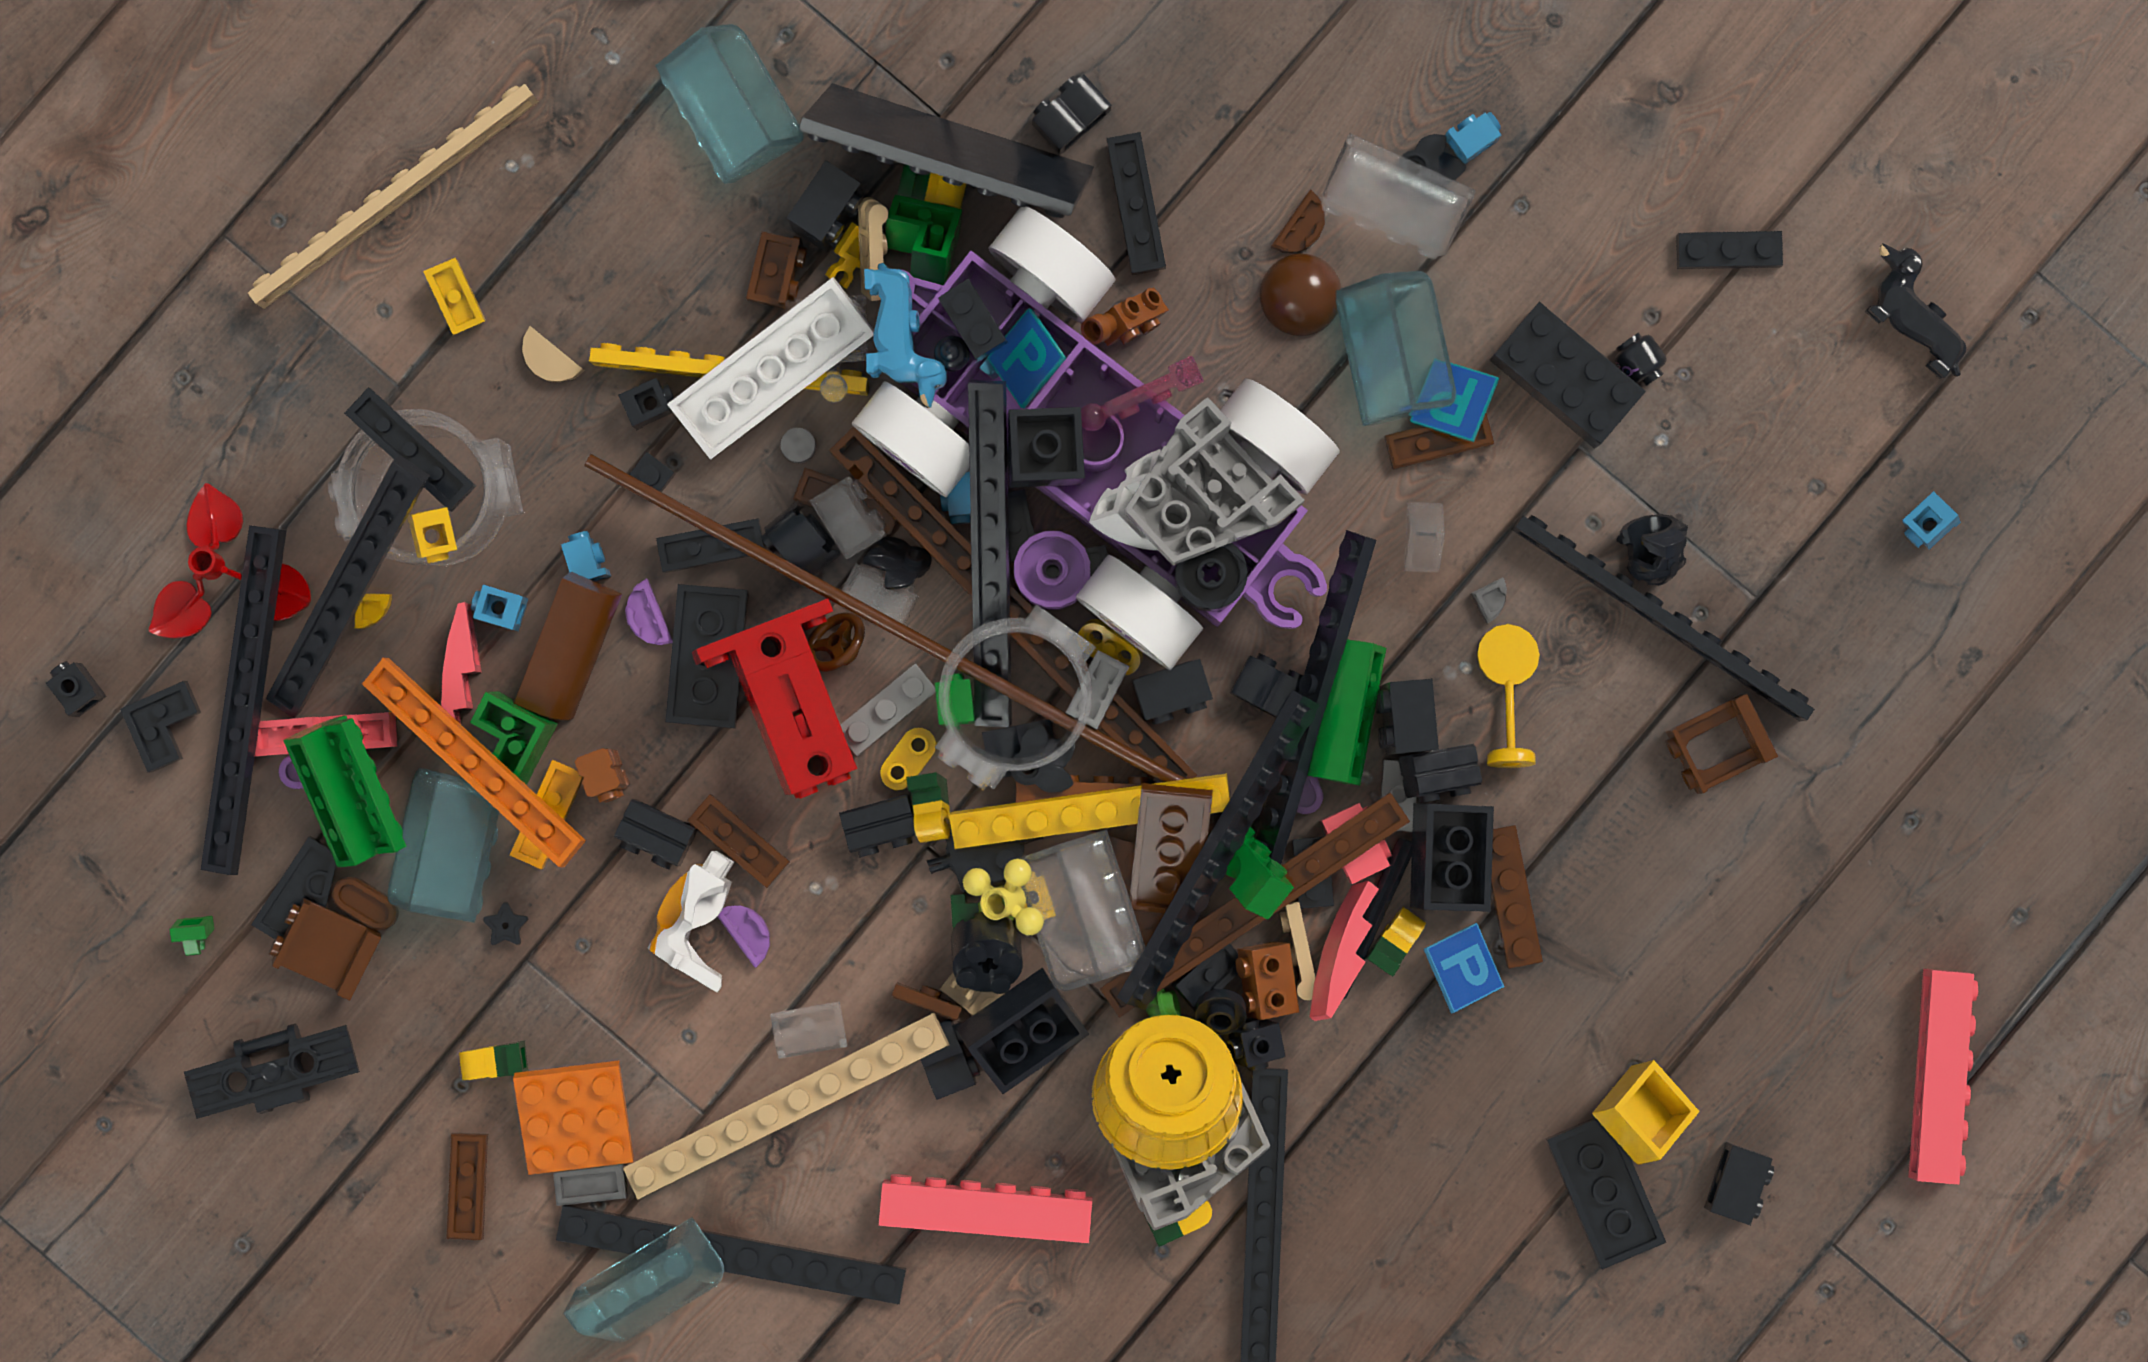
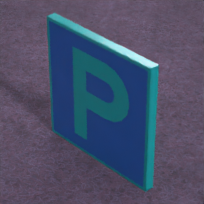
M1028 308L1006 334L1005 338L1008 343L991 353L987 358L1002 381H1006V387L1021 408H1025L1066 359L1032 308Z
M1435 358L1410 422L1474 442L1499 378Z

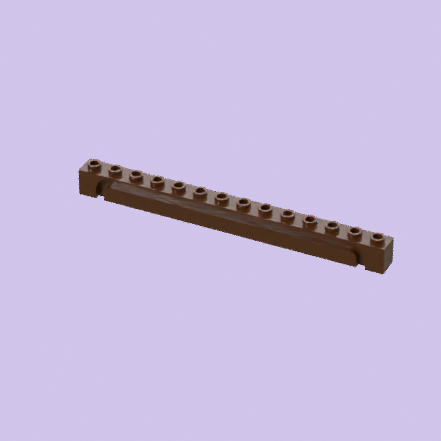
M853 426L829 450L831 455L972 597L971 544ZM1010 585L1011 638L1073 699L1090 665ZM1116 693L1099 727L1109 737L1186 779L1195 778L1197 774ZM1144 772L1154 783L1162 782L1159 779Z

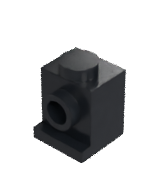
M657 378L618 395L632 427L636 430L673 413L667 404L675 397L668 383L661 385ZM649 398H655L657 401V406L653 410H647L645 407V402Z
M68 661L59 664L50 672L53 678L46 682L47 686L64 707L65 713L72 717H80L107 697L82 663L73 662L69 664ZM72 680L75 688L69 693L65 688V684Z

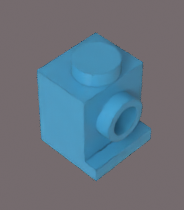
M1485 112L1478 118L1472 114L1457 125L1460 131L1457 132L1452 127L1445 134L1446 142L1458 159L1467 164L1499 140L1501 137L1499 132L1501 126L1491 112L1487 114Z
M970 472L965 473L947 498L940 495L942 512L949 511L951 525L971 523Z
M1933 491L1903 519L1905 527L1908 528L1904 535L1917 548L1924 544L1930 550L1953 527H1957L1961 521L1959 515ZM1927 521L1937 523L1932 531H1926L1923 528Z
M588 531L568 536L569 542L561 544L569 573H576L594 582L611 577L610 570L605 567L601 568L600 563L605 562L599 542H593Z
M483 585L481 591H476L472 599L471 610L475 611L473 618L519 632L529 599ZM497 602H503L505 605L502 614L494 612V605Z

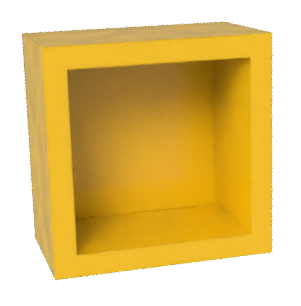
M1655 1060L1631 1066L1592 1114L1634 1162L1639 1165L1661 1160L1700 1111Z

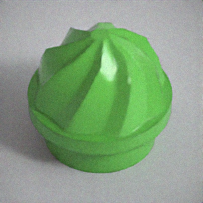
M1164 989L1158 991L1154 1000L1146 1008L1149 1017L1161 1015L1181 1016V1007L1176 992L1174 990L1166 992Z

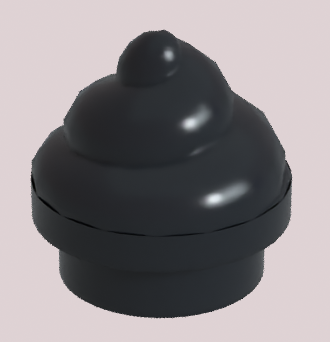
M954 335L940 339L934 349L935 360L940 361L944 365L945 370L950 372L962 369L970 357V351L965 341Z

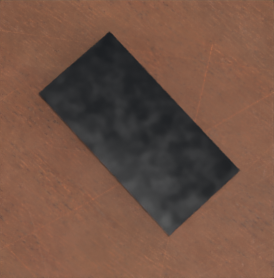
M834 83L827 88L802 117L799 128L801 131L808 133V137L814 141L828 142V140L841 143V147L846 151L861 153L863 150L875 154V158L880 162L895 164L897 161L909 165L911 171L922 175H928L930 172L943 176V180L949 184L961 186L963 183L977 187L976 190L983 195H1004L1010 197V201L1015 205L1030 207L1032 204L1044 208L1046 214L1056 218H1064L1065 215L1071 216L1091 178L1094 166Z

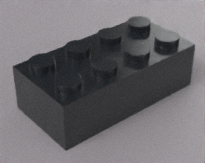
M1540 301L1490 358L1494 365L1594 449L1604 442L1646 392Z

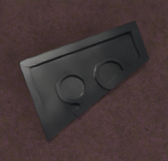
M312 836L307 838L252 922V926L273 939L277 935L284 937L289 926L284 921L293 903L299 906L302 898H305L326 908L337 867L328 846Z

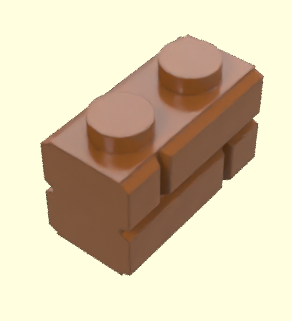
M601 748L577 757L574 761L579 776L584 777L582 784L587 796L598 798L599 803H607L624 796L622 790L627 789L630 784L625 770L620 769L623 764L617 750Z

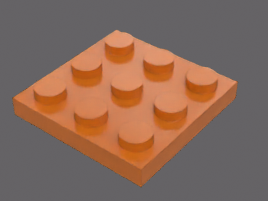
M619 1060L514 1073L513 1082L528 1175L633 1163L634 1154Z

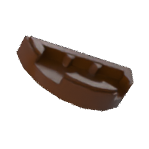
M1311 189L1271 248L1282 253H1298L1310 248L1319 239L1325 225V212L1320 198Z

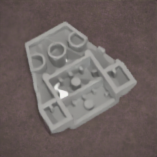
M1208 397L1180 419L1175 427L1174 434L1159 453L1158 460L1150 473H1147L1124 511V514L1172 565L1277 526L1304 504L1305 501L1281 474L1272 480L1229 434L1232 422Z
M1241 1083L1243 1105L1235 1132L1230 1140L1227 1139V1143L1219 1152L1212 1157L1209 1156L1207 1160L1197 1165L1184 1166L1182 1169L1174 1170L1160 1169V1167H1157V1169L1136 1163L1134 1159L1130 1160L1113 1147L1137 1206L1141 1212H1144L1148 1223L1154 1231L1189 1217L1203 1203L1214 1196L1221 1188L1270 1148L1271 1145L1243 1083Z

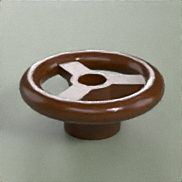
M838 613L827 618V622L818 625L808 639V644L819 672L834 671L842 666L849 665L856 659L865 637V626L860 617L853 613ZM841 624L836 632L832 633L828 638L821 639L829 629ZM853 626H854L855 633H854V637H853V640H852V639H851V630H852V628H853ZM825 651L833 660L819 661L816 658V652Z

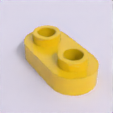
M1100 619L1087 621L1078 632L1077 641L1083 652L1094 658L1099 650L1130 666L1125 675L1134 673L1142 663L1143 652ZM1092 632H1100L1102 634L1103 639H1095L1093 637ZM1121 651H1128L1131 654V659L1124 658Z
M913 728L905 733L881 767V779L887 787L893 790H904L908 788L906 777L920 774L936 751V739L930 731L924 728ZM917 738H921L925 742V748L920 752L912 748V742ZM896 766H901L904 769V776L899 780L894 779L891 775L892 769Z

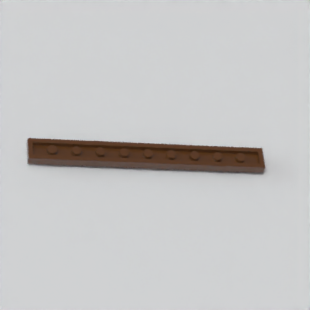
M1391 792L1282 865L1287 871L1285 877L1293 885L1294 889L1274 913L1410 822ZM1234 897L1195 923L1189 939L1183 943L1175 957L1173 967L1166 973L1157 992L1264 921L1265 918L1245 909L1239 900ZM1135 965L1100 988L1119 1018L1135 1008L1117 998Z

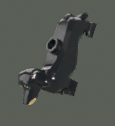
M1882 243L1879 248L1880 256L1892 270L1879 285L1877 305L1869 306L1865 312L1878 324L1883 323L1889 318L1891 325L1899 333L1928 347L1930 353L1937 360L1929 361L1925 367L1939 379L1945 378L1950 371L1954 376H1960L1961 372L1958 364L1966 353V343L1943 320L1946 317V313L1933 302L1926 305L1914 293V282L1923 266L1920 254L1912 248H1904L1898 251Z

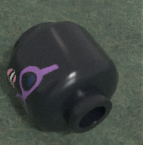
M1638 332L1616 348L1619 353L1615 357V363L1634 382L1639 383L1643 381L1647 386L1663 375L1660 368L1665 365L1667 358L1651 335L1641 336Z

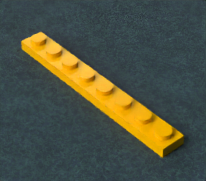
M601 343L600 348L590 349L589 362L599 367L702 378L724 361L725 357L705 354L703 360L690 358V353L682 351H670L669 356L655 355V349L646 347H635V352L621 351L622 346ZM841 370V375L828 374L826 371L804 389L868 396L869 381L867 378L862 377V372Z
M1227 773L1154 783L1156 785L1213 790L1211 813L1223 812L1231 798ZM1142 785L954 811L949 814L954 847L958 849L1137 824Z

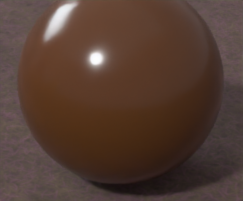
M1299 253L1281 258L1266 272L1260 287V303L1266 318L1280 331L1294 336H1308L1325 329L1337 316L1342 302V287L1335 270L1323 259L1310 254Z

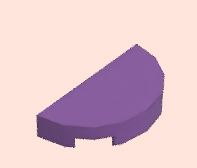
M646 578L634 587L633 592L628 598L625 608L627 623L634 634L647 643L656 645L673 643L672 636L650 582Z
M741 905L724 907L717 917L752 965L757 968L766 958L770 947V931L764 919L753 909Z

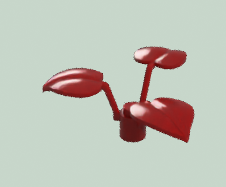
M205 483L197 493L187 519L189 539L195 546L199 547L193 550L188 558V566L194 573L192 577L196 580L198 591L191 583L186 581H175L166 585L157 596L154 604L153 617L149 626V632L154 635L176 639L197 634L207 625L212 613L209 603L201 599L205 594L202 579L215 580L223 573L238 580L242 579L241 573L226 567L223 557L214 552L219 549V542L228 543L238 536L243 525L242 511L233 499L208 483ZM282 564L274 621H283L293 617L307 608L311 602V590L306 579L295 568L286 564Z

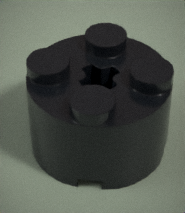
M796 501L764 527L766 533L761 536V539L773 553L777 551L788 562L816 576L837 559L841 552L840 550H831V547L835 545L831 536L812 514L805 517L800 512L804 506Z
M1229 543L1176 564L1174 581L1178 593L1187 604L1202 611H1219L1233 604L1243 592L1247 582V565L1238 547L1233 543ZM1215 566L1219 570L1216 576L1220 580L1218 582L1214 580L1208 583L1203 580L1205 573L1201 569L1205 567L1210 570Z
M983 912L975 913V918L964 922V919L958 922L951 934L952 966L956 983L962 988H969L978 992L1006 993L1009 991L1011 984L1018 979L1023 969L1020 932L1013 925V921L1009 917L991 920Z

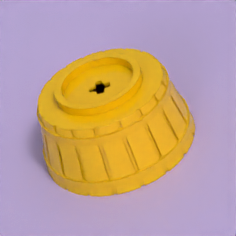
M1179 1015L1154 1016L1144 1019L1127 1029L1108 1048L1102 1057L1092 1085L1093 1112L1105 1138L1130 1160L1134 1159L1136 1163L1156 1169L1157 1167L1167 1170L1182 1169L1184 1166L1197 1165L1207 1160L1209 1156L1215 1155L1224 1147L1227 1139L1230 1140L1235 1132L1243 1105L1240 1074L1226 1044L1208 1026L1194 1019ZM1172 1065L1175 1071H1181L1182 1076L1176 1078V1084H1170L1168 1079L1162 1080L1161 1074L1166 1072V1066Z

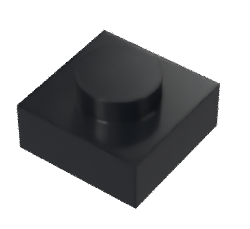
M646 452L629 475L662 492L676 474Z

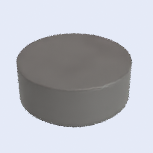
M792 428L783 435L781 450L789 461L804 463L813 457L816 451V442L812 434L806 429Z

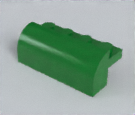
M1347 639L1322 718L1307 776L1342 784L1361 785L1387 648L1374 643Z
M346 715L321 722L283 740L337 867L356 866L377 854L396 853L407 847L403 839V829L399 822L395 820L389 806V796L381 787L376 775L375 763L368 756L362 742V732L354 723L353 718L347 719Z

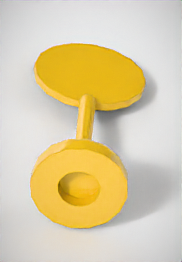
M1510 624L1496 626L1488 631L1480 641L1477 652L1479 667L1485 676L1496 684L1505 685L1507 748L1492 750L1487 755V766L1497 768H1520L1536 764L1535 753L1532 750L1515 748L1514 685L1521 684L1532 676L1538 667L1540 654L1537 642L1532 635L1520 626Z

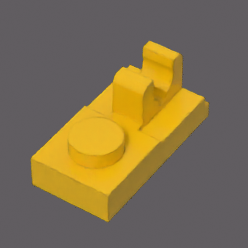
M456 257L423 271L453 335L485 322V317Z

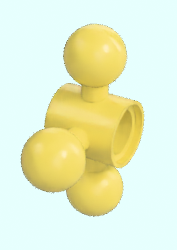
M1010 860L1004 868L1005 885L995 888L991 885L989 874L983 869L973 868L965 874L963 878L964 889L970 895H982L980 905L982 912L987 918L999 920L1013 916L1016 919L1017 929L1022 934L1029 936L1037 934L1042 929L1044 919L1041 912L1033 907L1024 908L1026 897L1021 886L1027 884L1032 875L1031 867L1025 860Z

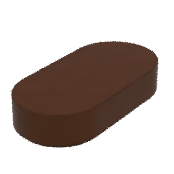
M346 877L339 880L333 887L332 899L334 904L340 910L369 928L384 930L393 926L397 921L399 910L396 902L357 877Z

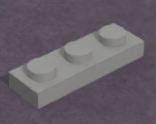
M916 663L841 724L848 746L856 756H859L936 693L935 686Z

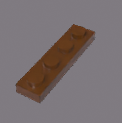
M1516 825L1493 829L1491 890L1506 966L1510 969L1541 963L1543 959Z

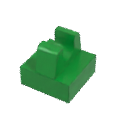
M213 916L177 919L169 929L171 942L182 941L186 956L200 955L201 950L205 949V939L215 929Z

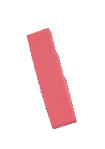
M465 602L457 604L447 640L442 673L441 707L462 725L460 711L473 709L468 675L482 673L471 604Z
M392 712L346 715L347 719L353 718L354 723L360 728L365 749L397 747L396 716ZM344 715L260 721L255 757L289 755L283 741L284 739L316 724Z
M1370 881L1352 885L1335 916L1323 947L1314 981L1310 1018L1314 1021L1332 1018L1365 964V961L1356 954V951L1372 927L1362 917L1379 890Z

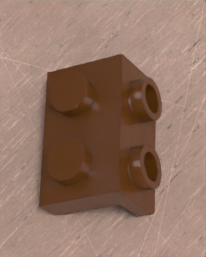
M767 232L761 233L746 296L747 301L788 310L790 301H796L799 290V282L795 281L797 268L803 269L807 256V248L803 247L801 237L794 236L789 238Z

